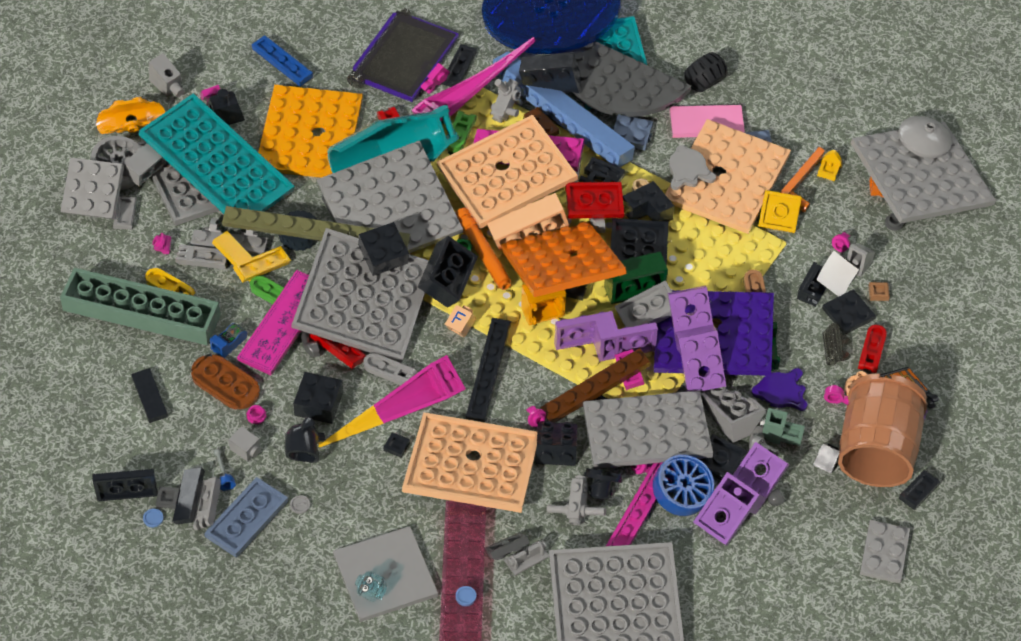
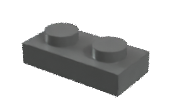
M519 532L484 548V550L491 559L500 560L506 557L507 553L524 549V546L530 542L525 534Z

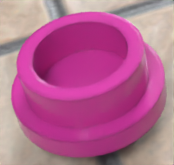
M259 405L251 406L246 414L247 420L252 424L264 422L266 419L265 409Z

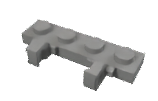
M211 218L209 227H205L204 230L194 229L190 245L217 249L212 242L213 239L223 234L221 230H218L220 225L219 219ZM246 230V233L241 232V235L231 234L250 255H260L266 252L268 238L259 237V233H255L256 231Z

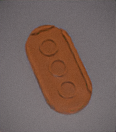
M205 355L193 363L191 375L194 383L232 409H245L253 406L259 399L260 389L258 382L222 356L212 355L207 357Z

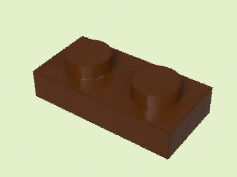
M539 107L524 114L523 119L533 115L547 135L556 136L559 134V128Z

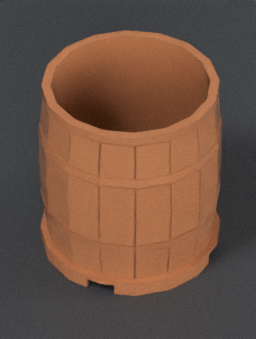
M880 373L859 377L851 384L838 459L841 470L847 476L862 484L875 487H894L902 485L912 478L922 437L924 415L928 405L925 391L915 382L902 376L892 375L891 379L880 377Z

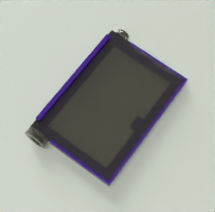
M403 8L401 11L397 10L393 12L355 63L353 70L347 77V82L352 87L358 89L366 84L413 102L422 90L421 85L429 79L427 76L438 63L442 62L459 38V34L413 17L406 8Z

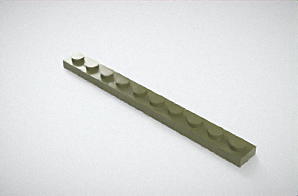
M226 206L222 225L226 227L319 241L322 240L326 228L359 238L361 233L375 229ZM399 232L408 250L411 236L408 233Z

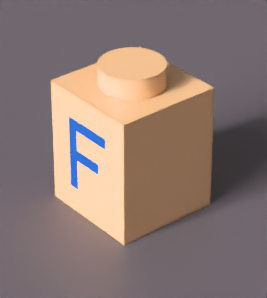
M456 305L445 325L449 330L465 338L476 317L473 315V310L469 307Z

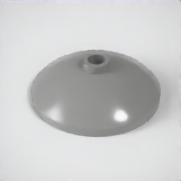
M912 116L905 119L900 125L898 133L902 144L918 156L939 158L947 154L951 148L952 137L942 123L931 117Z

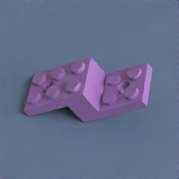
M701 286L668 293L676 347L681 355L687 392L725 387L726 381L718 332L712 321L707 287ZM693 304L695 305V311L690 314L686 313V306ZM702 366L709 368L708 373L705 375L698 373L699 368Z
M612 311L599 312L593 315H582L577 318L556 321L554 345L556 350L594 343L600 362L615 359L614 355L631 349L635 351L640 348L643 353L655 351L658 327L655 322L618 329Z
M755 442L734 474L732 475L729 472L725 474L693 523L727 546L749 513L757 514L789 467V464ZM764 464L766 472L763 475H758L756 472L757 467ZM719 512L726 513V520L722 523L717 521V514Z

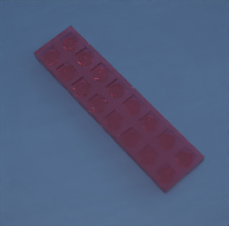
M446 501L439 641H482L485 506ZM469 586L476 591V601L474 604L462 606L457 603L456 591L460 587Z

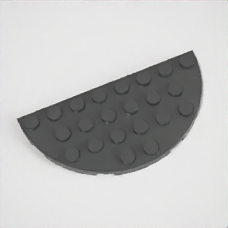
M572 30L569 31L562 43L560 53L574 52L582 78L580 92L574 93L576 98L599 112L613 115V113L626 114V117L654 114L665 110L667 106L674 102L678 103L691 91V85Z

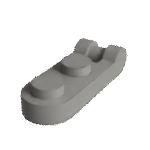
M376 353L366 355L363 360L364 369L367 372L396 383L399 386L417 374L414 368Z

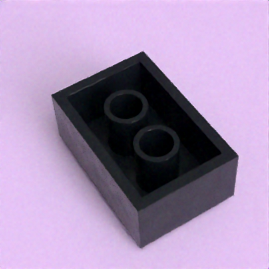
M446 236L436 243L418 288L445 307H450L460 300L478 256L450 236Z

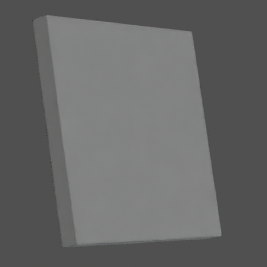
M410 526L333 551V556L359 622L438 597L437 589ZM371 574L373 582L371 584H367L366 580L364 581V579L366 576L369 577ZM366 583L369 586V590L362 592L361 585Z

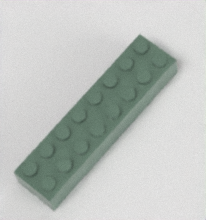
M78 268L73 269L60 296L63 311L207 346L221 316L219 302Z

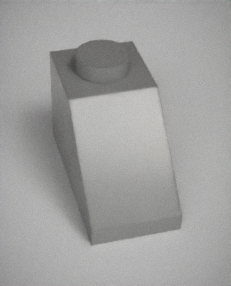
M859 243L850 245L847 261L859 270L856 275L862 277L872 264L875 252Z

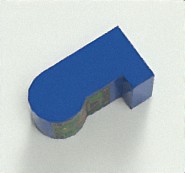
M232 323L221 334L210 338L211 350L225 358L246 339L247 332L236 323Z

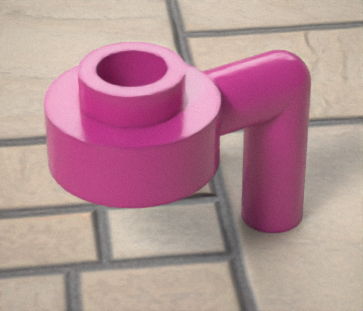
M831 385L825 389L824 399L827 402L849 404L848 396L844 395V390L841 387Z

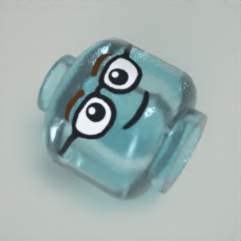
M367 571L363 575L360 574L356 579L355 585L357 586V594L371 602L381 600L387 591L384 577L372 571Z

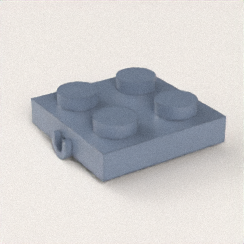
M618 114L612 130L634 145L635 149L645 151L648 141L651 140L653 121Z

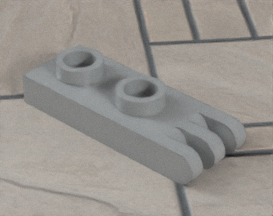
M179 245V251L175 260L177 264L226 269L228 259L218 249Z
M217 477L202 481L193 528L196 531L214 524L221 480Z

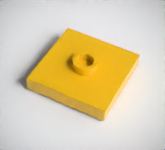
M765 190L758 227L795 233L802 197Z

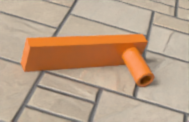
M818 147L780 193L799 196L794 193L795 189L818 164L825 150ZM801 198L800 210L805 212L810 203Z

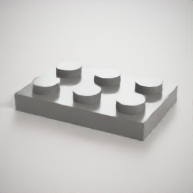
M665 280L614 307L625 327L639 326L644 323L656 322L657 324L671 317L668 293L672 291Z
M870 520L860 575L901 583L910 528Z

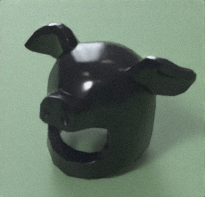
M305 417L301 424L291 426L285 433L284 450L286 457L290 460L317 463L319 461L317 444H322L326 439L325 434L318 433L313 426L315 422L311 417Z

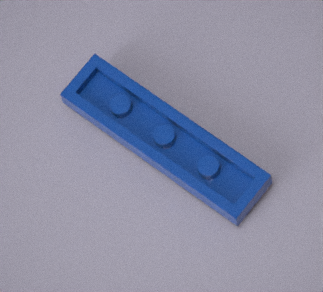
M265 35L252 44V49L298 86H302L313 78V72Z

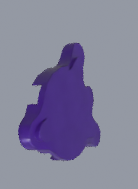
M795 368L788 373H771V376L763 377L752 388V395L755 398H759L762 401L765 400L770 403V406L775 408L793 407L799 411H805L808 405L802 397L806 390L805 386L796 384L803 375L802 370L799 368Z

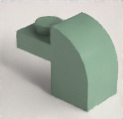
M768 408L763 427L765 438L771 443L780 445V442L800 446L805 426L787 422L788 412Z

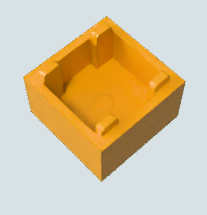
M522 285L521 309L528 325H535L565 316V290L534 297L527 286Z

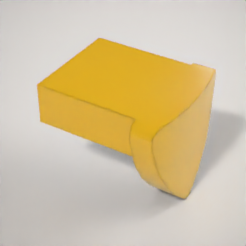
M831 150L822 157L817 176L835 181L839 168H842L843 163L838 152Z

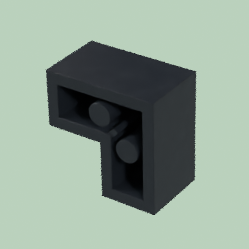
M654 181L623 196L624 213L629 219L637 220L648 215L652 221L669 222L673 220L674 205Z

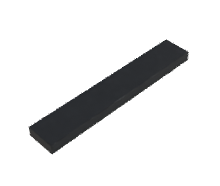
M492 318L466 419L480 422L486 421L511 321Z

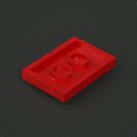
M573 182L566 184L568 219L624 218L621 182Z

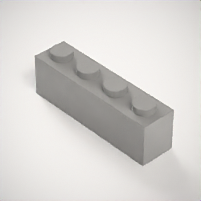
M146 143L144 146H140L131 157L128 156L123 161V165H125L123 174L129 176L131 181L140 186L163 167L167 161Z

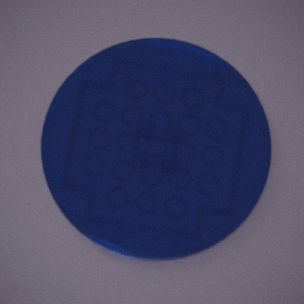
M484 0L482 4V17L489 34L501 44L515 50L534 37L536 41L524 51L525 53L555 54L586 46L607 33L615 24L620 14L621 0Z

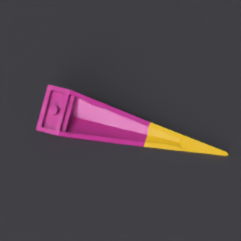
M446 355L430 363L331 435L325 442L319 444L318 447L326 446L440 403L464 391L466 388Z

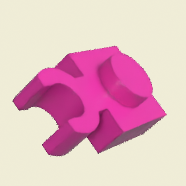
M438 63L427 76L429 79L421 85V88L428 94L432 93L435 86L443 83L450 72Z

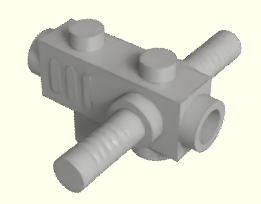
M497 79L495 85L499 88V95L496 102L491 105L492 111L490 114L493 115V120L502 123L503 120L507 121L509 115L515 117L519 115V110L512 107L514 103L522 106L523 101L520 99L521 88L518 86L519 83L517 81L509 79L508 82L504 81L503 83L500 79Z
M576 475L575 478H572L569 504H566V506L547 505V512L563 513L569 519V524L579 526L581 522H584V517L587 515L605 516L606 508L588 507L586 505V500L590 496L588 493L589 483L586 476Z

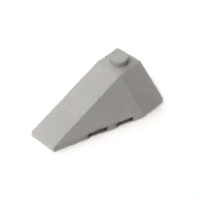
M726 386L700 391L703 405L722 432L733 443L750 436L766 413L765 408L755 399L742 397L740 392L727 390Z

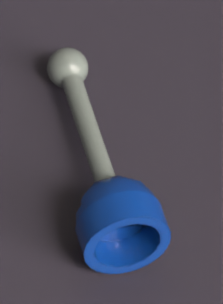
M215 449L214 455L217 456L222 476L219 478L221 480L220 489L222 491L233 489L236 486L235 480L232 475L227 474L225 471L221 450Z

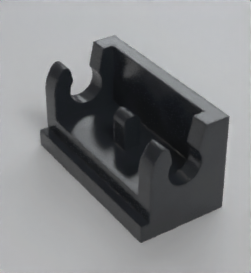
M813 262L799 287L798 300L815 307L817 306L827 288L817 281L823 266Z

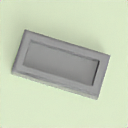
M119 196L113 223L114 229L132 230L137 197Z

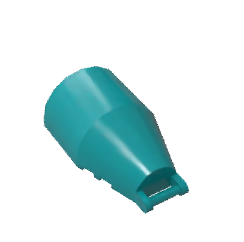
M443 105L430 112L377 120L330 146L327 150L328 161L332 173L420 141L429 161L434 162L450 144L459 139V136L453 128L448 106ZM441 117L444 121L448 135H445L444 129L440 121Z

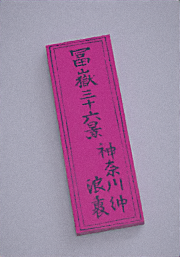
M298 270L295 271L238 355V361L272 376L301 332L291 328L309 275Z

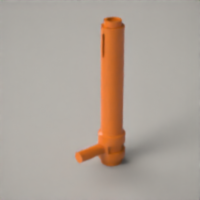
M467 208L458 209L455 214L463 228V234L468 237L497 287L502 290L508 289L511 286V279L481 232L477 222Z

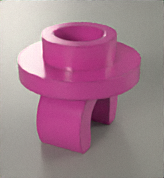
M845 232L835 235L832 239L833 248L839 252L847 251L850 247L848 239L850 235Z
M535 406L526 409L530 414L528 416L530 426L538 427L539 422L545 421L546 413L542 409H536Z

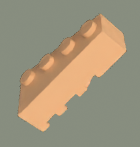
M556 193L545 196L541 200L529 203L521 209L512 211L501 218L487 223L498 250H501V244L509 240H521L529 235L535 236L545 231H556L562 227H570Z

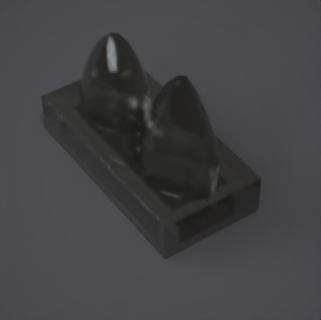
M831 323L822 335L826 364L834 366L838 361H845L851 357L842 346L850 344L852 340L839 331V324Z

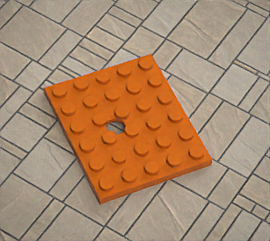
M581 222L576 226H566L556 231H545L540 235H529L521 240H509L501 244L503 254L534 297L626 274V267L590 222ZM573 253L577 254L576 256L570 257V255Z

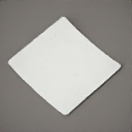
M833 251L819 273L817 281L839 297L846 292L859 270Z

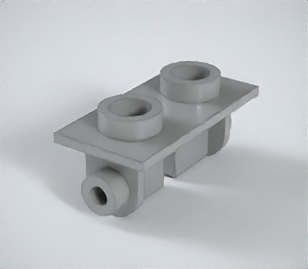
M536 541L532 545L504 559V562L514 576L549 557L545 551L546 544L544 541Z

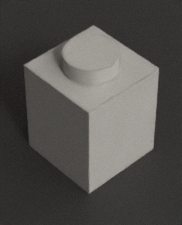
M242 426L228 439L230 450L247 462L252 457H257L261 451L260 438Z

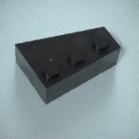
M574 52L522 57L519 73L523 85L573 93L580 92L582 78Z

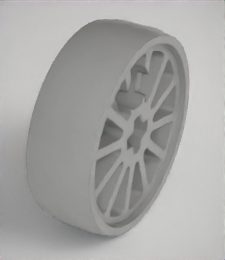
M124 136L106 137L94 146L90 160L123 164L127 156L131 157L136 153L140 145ZM112 149V154H110L107 150ZM124 175L120 190L129 189L136 184L131 181L129 176Z

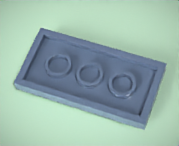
M256 477L214 524L204 533L205 537L237 558L288 503V497Z

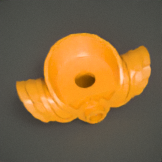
M135 97L128 101L117 100L108 109L99 112L96 122L97 129L101 134L123 133L124 131L134 133L164 114L165 110L160 103L155 101L149 102L142 97ZM130 115H133L137 118V120L129 122L126 121L127 117Z

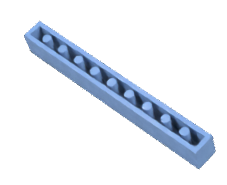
M508 51L500 55L499 57L493 59V64L502 59L503 57H505L506 55H508L510 52ZM516 58L496 76L503 82H508L509 79L517 81L519 83L518 86L521 88L522 97L535 107H539L547 116L576 138H583L584 144L608 163L620 168L633 160L634 145L560 90L523 85L519 73L520 59Z

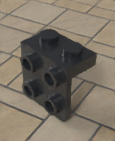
M539 422L536 464L576 466L577 424L570 422Z

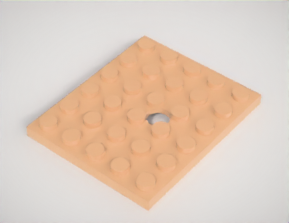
M533 115L436 162L437 167L464 206L469 210L480 229L487 226V223L501 218L512 211L521 209L529 203H533L565 187L567 183L578 180L576 172ZM501 161L510 164L508 169L502 171L498 170L496 165Z
M707 119L691 149L703 155L706 160V166L711 172H713L712 169L715 167H722L726 170V173L716 176V180L713 183L697 180L696 187L684 185L679 190H673L670 184L665 195L676 207L749 234L762 209L765 190H772L790 156L791 150Z
M424 412L402 486V492L522 513L536 455L537 432ZM472 451H477L481 458L470 460L466 455Z

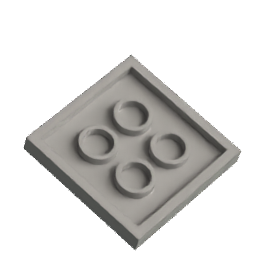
M70 158L60 212L115 220L125 165Z

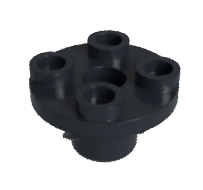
M586 468V472H583V476L593 478L589 492L595 499H608L609 495H612L613 492L611 489L612 482H623L622 474L606 471L605 475H602V471Z

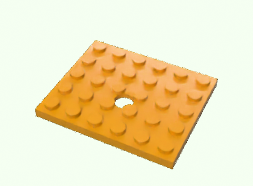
M274 85L258 153L282 174L320 178L333 174L329 165L327 150L330 146L356 132L363 94ZM323 128L325 132L320 136H314L312 130Z

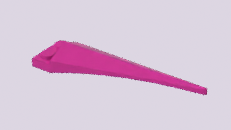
M534 37L529 39L499 61L470 78L425 98L411 111L413 114L430 112L440 106L447 105L449 116L453 115L529 48L536 39Z

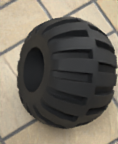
M714 52L703 55L694 61L684 72L686 83L691 85V88L697 92H703L711 88L728 74L724 59Z

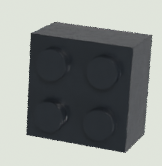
M394 222L359 234L358 245L372 276L408 264L409 252Z
M304 372L293 403L294 415L303 418L311 417L316 421L333 424L343 395V380Z

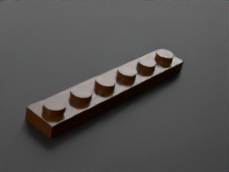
M639 348L541 406L540 409L546 413L548 421L557 422L582 407L584 401L596 399L651 366V363Z

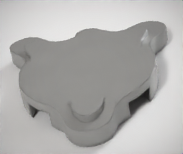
M684 145L676 148L669 161V169L673 175L671 181V188L673 190H679L684 185L696 187L697 180L707 183L715 182L716 175L707 168L706 160L700 152Z

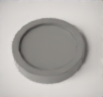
M303 495L295 496L290 501V508L296 514L306 513L310 508V500Z

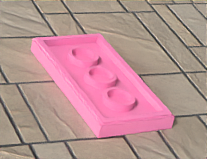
M741 105L670 106L672 138L697 137L707 119L745 132Z

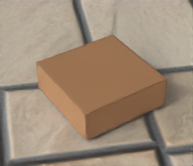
M869 282L870 301H889L888 283Z

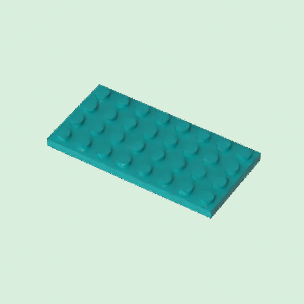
M194 93L139 130L138 135L223 214L226 206L265 212L294 191L295 186Z

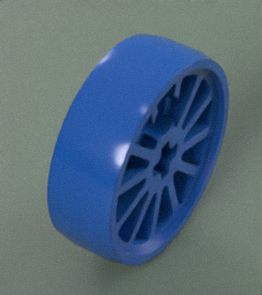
M675 455L665 460L657 469L653 478V493L658 503L666 511L678 516H691L702 510L714 492V479L709 468L699 459L690 455ZM667 478H670L673 484L668 483ZM673 492L675 494L674 498H671L668 493ZM687 496L692 505L687 504ZM695 496L701 499V501L698 502ZM677 497L682 498V503L676 501Z

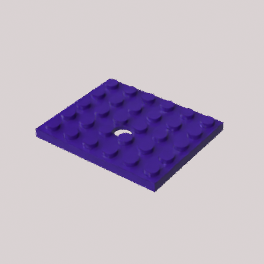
M708 291L712 319L717 318L722 322L716 330L718 332L724 375L771 376L774 293ZM689 304L685 308V312L689 314L695 311V305ZM669 317L657 323L658 332L654 356V373H684L681 355L676 347L672 317ZM702 366L699 368L698 373L706 374L709 368Z

